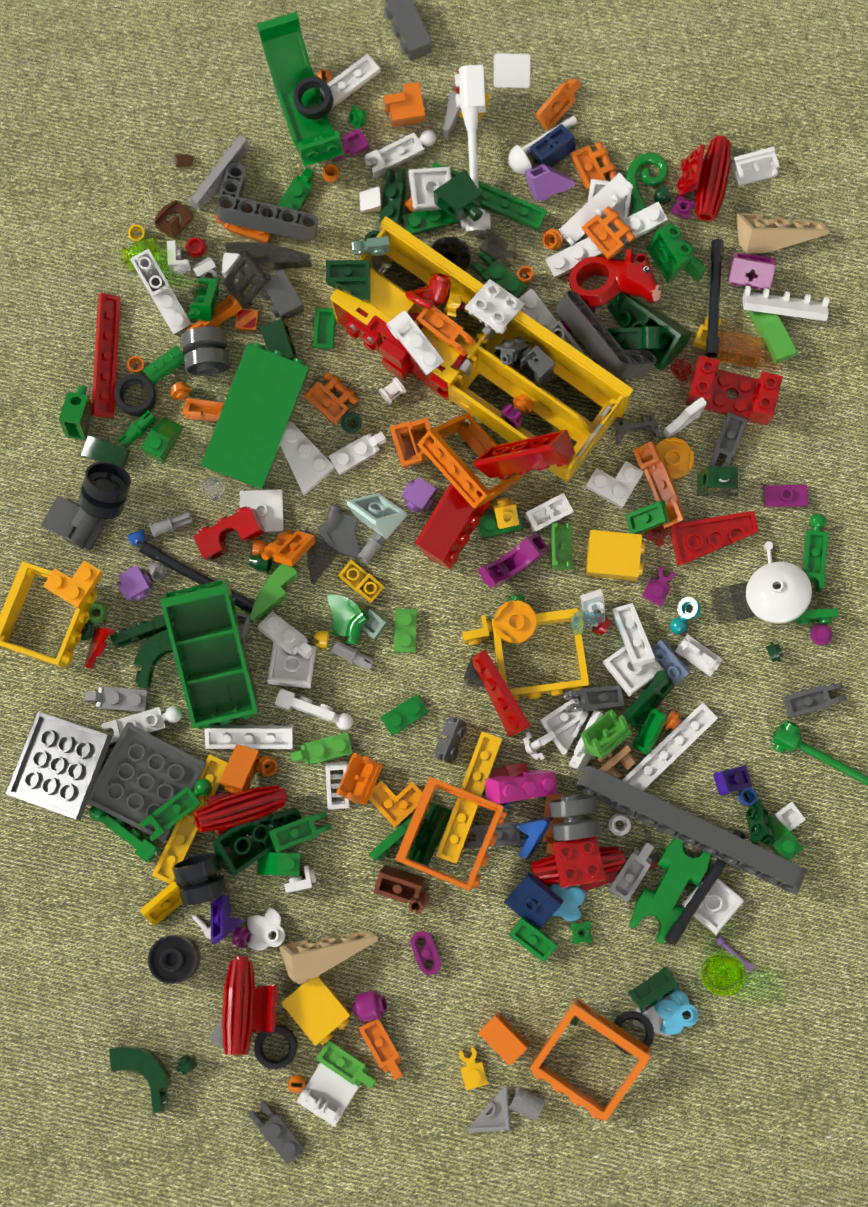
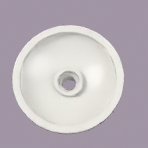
M773 562L762 566L751 576L746 587V599L751 611L761 620L774 624L787 623L797 619L806 611L812 598V586L808 576L801 568L788 562ZM775 585H781L779 589H774Z

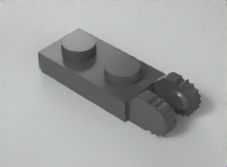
M729 412L727 413L709 466L715 467L718 456L721 455L727 457L722 467H729L731 459L733 460L748 419Z
M842 683L829 686L823 685L783 697L788 717L793 718L846 701V695L830 699L828 694L829 691H836L842 688Z
M620 685L582 688L563 694L566 700L580 697L581 703L568 705L566 707L567 712H579L582 710L587 712L625 707Z
M519 821L503 823L502 826L498 825L495 831L498 837L494 846L521 844L520 830L515 827V825L519 824ZM490 824L476 825L470 828L469 833L476 834V841H465L463 848H481Z
M263 1100L260 1103L261 1109L270 1119L264 1123L259 1114L254 1110L249 1112V1115L256 1125L260 1127L261 1133L288 1165L306 1148L278 1113L275 1114L271 1107Z

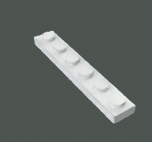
M659 202L622 221L625 225L628 224L632 228V233L638 238L666 224L668 219ZM614 224L609 226L614 233L619 231ZM586 238L545 260L554 278L557 279L571 272L572 268L579 261L587 257H600L603 254L589 238ZM626 238L621 239L623 244L629 242Z
M701 703L621 781L643 791L709 728L718 717L704 703Z

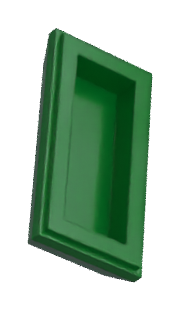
M316 308L313 348L334 349L336 317L333 308Z
M652 707L632 746L646 755L649 754L667 721V715Z

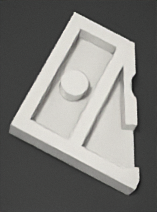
M578 698L571 699L540 720L547 733L554 730L557 737L552 741L562 756L567 753L588 716V713L583 712V710L567 712L566 707L568 705L580 703Z

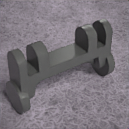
M650 414L651 421H648L647 415L642 416L641 423L628 425L626 418L621 419V426H619L618 420H614L616 443L621 444V439L627 432L643 429L650 431L655 435V438H659V428L656 425L654 414Z

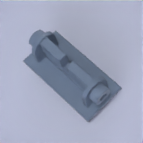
M661 639L651 649L656 661L676 685L691 673L688 670L690 667L686 666L680 657L677 658L675 656L676 652L670 647L668 641L665 642Z

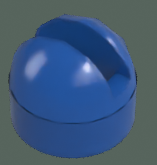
M138 530L127 535L129 542L135 547H138V541L141 544L146 541L144 530Z
M744 788L738 794V801L744 806L753 805L757 801V793L752 788Z

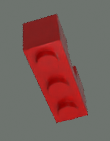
M244 506L235 511L236 514L220 518L214 526L201 528L193 538L203 559L211 562L228 553L225 539L232 531H237L241 540L246 542L266 533L256 510Z

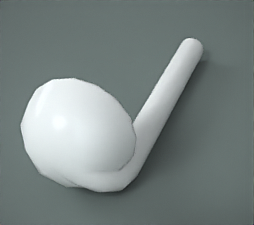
M572 116L562 122V124L568 129L577 123V119ZM553 129L522 148L515 145L510 150L508 164L513 171L518 174H525V171L532 169L527 154L531 152L529 147Z

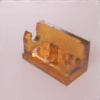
M721 330L718 356L715 359L720 360V362L756 369L761 356L763 338Z

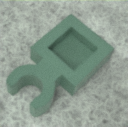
M384 236L368 238L367 241H353V255H361L368 252L369 255L373 254L374 256L385 255L386 252H390L389 237Z
M358 602L369 616V620L364 623L362 630L373 639H377L389 621L375 609L367 611L366 605Z

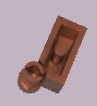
M384 865L379 871L373 893L406 904L410 900L409 910L412 913L415 910V914L420 913L429 903V896L423 891L427 878L388 865Z

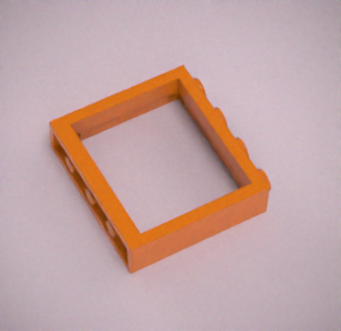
M465 413L429 430L417 444L474 509L508 491L524 476V474L518 475L516 473L515 475L513 473L507 478L499 479L502 483L488 490L444 441V438L457 432L478 456H481L489 447L497 445L469 413Z
M429 776L395 860L471 892L472 888L477 889L481 880V876L478 875L481 866L485 868L490 855L486 854L489 846L494 847L497 840L496 828L498 825L502 826L507 813L503 812L504 806ZM436 788L495 812L467 882L408 858Z
M575 998L533 1059L529 1070L532 1071L536 1078L544 1079L550 1083L556 1092H563L570 1097V1100L575 1105L583 1106L589 1110L590 1115L595 1119H602L606 1122L651 1058L652 1049L578 998ZM574 1016H577L639 1059L606 1107L542 1064Z

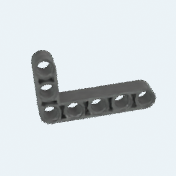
M232 163L227 167L217 200V218L221 222L303 241H312L316 238L318 218L314 214L241 198L245 186V168L239 163Z
M567 291L556 305V312L599 366L619 380L643 378L657 362L655 355L646 349L624 351L576 292Z

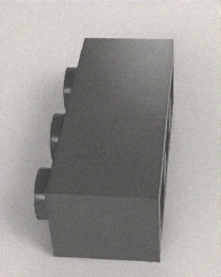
M385 0L386 8L383 11L386 19L391 20L393 24L391 27L396 38L399 37L401 41L400 48L404 55L407 54L410 61L431 53V38L413 1Z

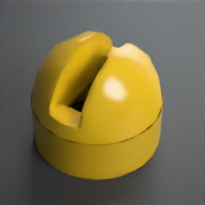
M135 224L129 228L128 236L135 242H141L146 237V231L142 226ZM134 231L142 233V236L140 237L134 235L133 233Z
M329 631L316 632L313 636L315 638L313 640L314 644L320 648H327Z

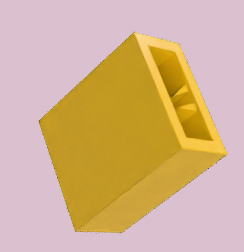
M590 530L585 576L637 581L639 575L643 574L644 563L640 562V556L645 552V541H642V535Z
M320 975L302 984L281 1003L315 1046L319 1042L324 1045L333 1037L331 1032L336 1027L341 1030L350 1022L348 1017L351 1013Z

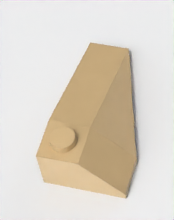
M736 214L739 245L747 254L758 255V253L772 252L829 233V230L821 222L795 219L793 222H790L778 216H775V220L764 219L763 214Z
M371 931L344 934L340 940L322 937L317 943H309L308 939L282 944L279 947L288 976L296 983H307L311 978L318 977L378 941V938Z

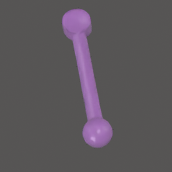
M717 938V945L723 946L744 964L747 971L751 972L755 969L754 964L747 962L725 943L724 938Z

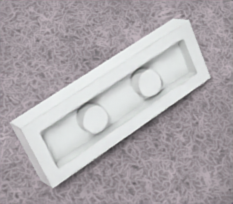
M368 54L328 83L334 99L332 108L380 73V67ZM320 89V94L325 99V94L322 91V89Z
M633 603L613 608V617L633 667L655 662L654 654Z

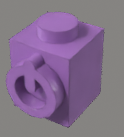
M418 477L416 481L411 480L408 483L401 497L404 498V502L407 504L406 507L414 513L418 511L423 514L425 510L429 511L433 506L436 488Z
M137 565L118 575L120 581L117 582V585L126 600L142 601L149 596L148 593L152 592L149 586L153 584L147 572L143 574Z

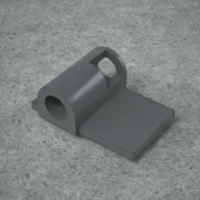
M57 496L41 526L62 536L65 541L82 550L85 548L90 551L107 521L92 517L84 512L81 507Z

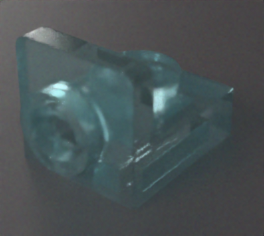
M587 611L574 613L570 622L573 635L583 633V623H585L584 626L598 627V624L605 622V613Z

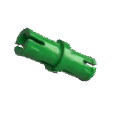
M147 410L135 423L132 422L130 424L131 427L117 440L127 449L139 436L142 437L144 435L143 432L157 419Z

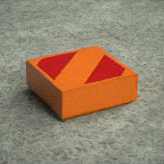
M243 308L237 312L235 329L238 331L257 332L259 310Z

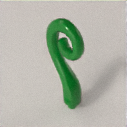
M656 153L641 154L628 167L626 180L633 184L632 186L634 187L630 199L632 203L630 216L646 208L637 184V174L640 168L646 164H652L659 169L657 177H651L648 168L642 170L641 179L650 187L660 186L668 177L667 162Z

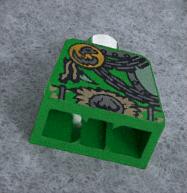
M78 386L76 393H67L59 416V422L65 436L68 438L87 440L92 418V402L89 397L90 389L88 387Z

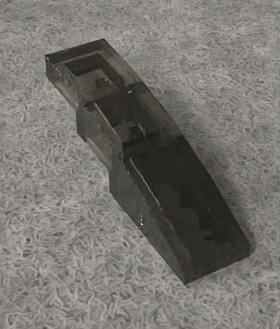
M252 242L226 243L227 253L240 254L241 257H248L250 264L269 263L271 270L312 267L311 255L290 248Z

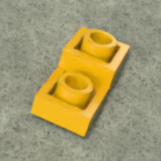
M352 559L337 574L338 578L369 603H372L384 589V586L371 574L365 572Z

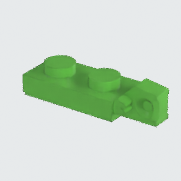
M347 732L300 745V751L290 753L293 763L304 760L305 765H313L352 755L353 751Z
M331 1040L326 1042L316 1058L317 1061L352 1085L355 1084L359 1087L363 1083L372 1088L377 1081L368 1074L370 1068L365 1063Z

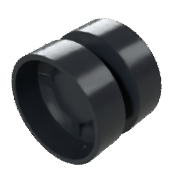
M96 462L91 464L86 470L79 496V505L82 510L98 519L118 517L124 509L126 496L131 484L130 475L124 468L114 463Z
M216 852L197 855L172 866L177 883L189 882L179 888L183 905L205 903L228 891L224 875H212L221 869Z
M183 935L162 937L153 944L149 951V970L157 980L166 984L186 981L199 968L201 960L199 948L192 939Z

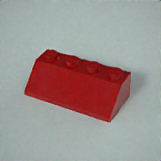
M566 429L491 446L473 463L477 469L489 478L499 477V479H504L513 473L523 475L536 468L537 471L549 468L550 465L564 466L575 455V451Z
M450 483L414 544L430 561L451 569L453 564L458 561L461 550L469 542L474 528L479 525L484 511L489 508L491 500L474 509Z

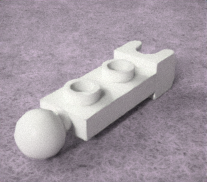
M428 129L421 133L420 138H417L416 134L412 133L380 150L376 149L366 154L364 157L365 164L367 166L376 164L372 168L373 178H378L386 174L387 169H393L423 154L424 148L422 146H432L436 141V134Z
M284 689L279 690L275 701L276 707L290 712L293 708L336 723L337 727L341 730H348L353 725V718L348 713L338 715L332 712L333 708L328 705L321 704L319 707L313 705V700L303 696L297 699L295 693Z
M171 706L165 713H162L161 708L157 707L103 723L101 727L105 730H114V735L109 746H113L119 739L127 722L148 733H154L167 729L165 721L170 723L178 722L182 717V711L177 706Z

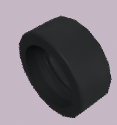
M319 77L304 78L296 85L293 92V101L296 109L301 116L307 119L317 120L323 118L333 107L334 99L330 86ZM311 88L322 89L325 94L323 104L314 109L304 107L301 101L304 92Z
M129 374L123 377L115 388L116 402L120 409L128 415L142 416L147 410L150 412L155 406L157 400L156 390L152 382L143 375ZM133 384H141L148 391L147 400L137 407L129 406L124 401L123 396L124 391Z
M626 1011L614 1019L613 1023L619 1027L623 1022L630 1019L638 1020L642 1023L646 1033L642 1043L650 1048L655 1034L653 1025L646 1016L636 1011ZM614 1043L615 1047L622 1051L624 1054L632 1055L625 1049Z
M276 1025L274 1032H260L255 1039V1057L261 1065L268 1069L277 1070L286 1067L297 1054L298 1043L296 1036L285 1026ZM274 1033L285 1036L289 1043V1052L282 1060L278 1061L270 1060L263 1052L264 1040Z

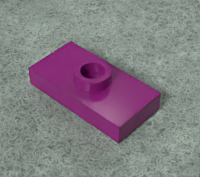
M807 485L763 486L764 508L808 506Z

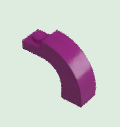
M535 533L526 537L520 544L501 558L482 566L478 573L489 588H497L534 564L550 548L539 533Z

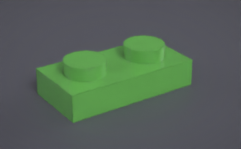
M395 609L394 653H416L417 609Z

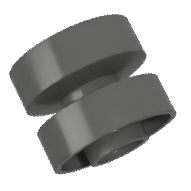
M211 326L198 327L187 330L181 335L182 348L187 353L184 356L187 374L210 376L225 372L230 368L229 355L224 350L227 347L224 329Z
M575 794L563 796L559 800L549 802L551 817L564 818L563 822L552 825L555 841L582 839L601 834L599 819L586 818L587 814L598 811L596 796Z

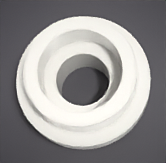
M615 814L609 820V829L614 835H625L631 828L630 819L624 814ZM617 821L623 822L622 829L616 827Z

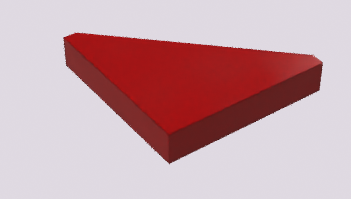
M95 628L84 667L94 668L96 658L101 656L107 646V643L104 642L109 635L115 633L113 629Z

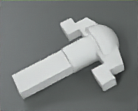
M552 730L531 743L529 739L532 738L530 732H527L525 734L526 738L523 739L525 750L535 760L538 758L542 760L545 756L542 752L538 754L536 750L555 739L557 735Z

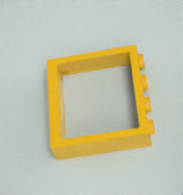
M22 561L0 614V647L66 669L73 659L74 648L81 639L82 628L89 619V611L91 605L97 599L98 589L94 587L81 609L76 608L57 658L18 646L8 641L35 575L48 579L53 572Z
M578 608L537 613V625L572 621L581 680L509 689L515 700L519 701V697L528 696V699L541 698V694L550 693V696L563 695V691L588 688L589 681ZM492 619L497 670L507 685L501 638L495 631L494 619Z

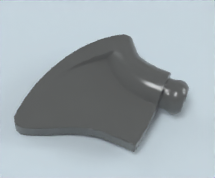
M331 505L325 523L317 527L322 539L335 551L346 556L358 558L357 555L360 553L355 534L358 518L340 513L341 507L339 505Z

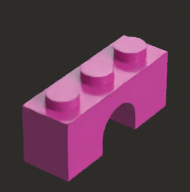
M541 769L523 772V776L486 778V799L501 804L557 794L556 772Z

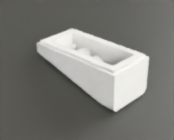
M347 762L326 763L328 809L350 808L349 800L346 798L345 801H332L333 797L342 796L336 794V792H331V789H336L340 785V783H331V780L343 778L347 769ZM343 770V774H330V771Z

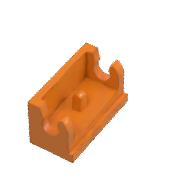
M236 744L220 779V785L225 786V791L235 794L250 788L257 772L258 761L261 758L259 750Z
M353 753L336 794L353 803L366 806L383 765L367 756L362 757L359 754Z
M498 1011L478 1032L510 1066L529 1046V1042Z

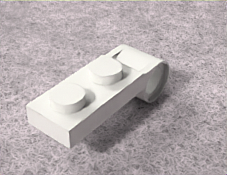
M402 311L386 324L393 336L402 343L425 375L444 362L407 312Z

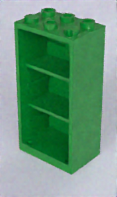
M253 342V345L247 343L201 466L264 490L309 373V367L306 366L305 361L294 358L293 361L286 358V354L277 350L271 353L266 351V346Z
M224 579L164 593L160 602L192 728L206 729L211 727L213 723L220 722L223 725L233 722L234 718L242 717V719L254 717L255 713H258L259 702L229 580Z

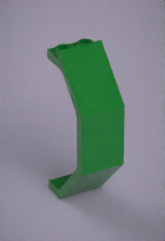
M297 12L258 23L259 37L276 94L294 146L304 167L344 155L338 130L333 131L328 115L317 120L307 119L301 116L293 101V92L296 85L304 78L314 77ZM318 88L308 89L302 95V104L307 109L318 108L323 104Z

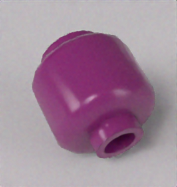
M376 990L359 993L352 1004L353 1013L362 1022L380 1020L384 1013L387 1012L386 998Z

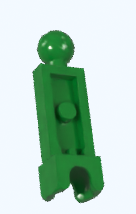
M815 513L809 519L813 530L805 531L802 570L806 573L809 580L815 583V590L821 592L825 586L828 532L821 531L826 525L824 515Z
M200 779L196 782L195 789L193 790L187 785L143 819L139 826L143 828L148 824L153 825L155 831L151 834L150 840L154 841L201 804L198 797L210 794L212 791L211 782L208 779Z
M95 806L90 808L89 816L92 820L102 821L104 825L137 850L134 853L145 862L150 863L160 851V848L147 839L141 840L143 835L133 828L128 830L124 827L126 822L109 816L105 811Z

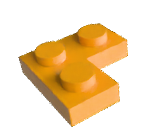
M83 561L72 578L54 568L43 587L78 609H81L104 573L88 562Z
M381 780L374 786L369 800L396 828L416 809L423 792L411 782L402 792L395 796Z

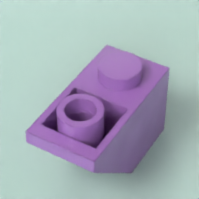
M545 164L525 171L530 194L537 201L546 200L556 193L565 192L570 187L575 186V182L567 174Z

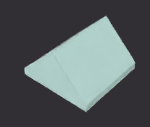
M379 493L347 501V506L354 515L385 539L392 534L407 516L405 511Z

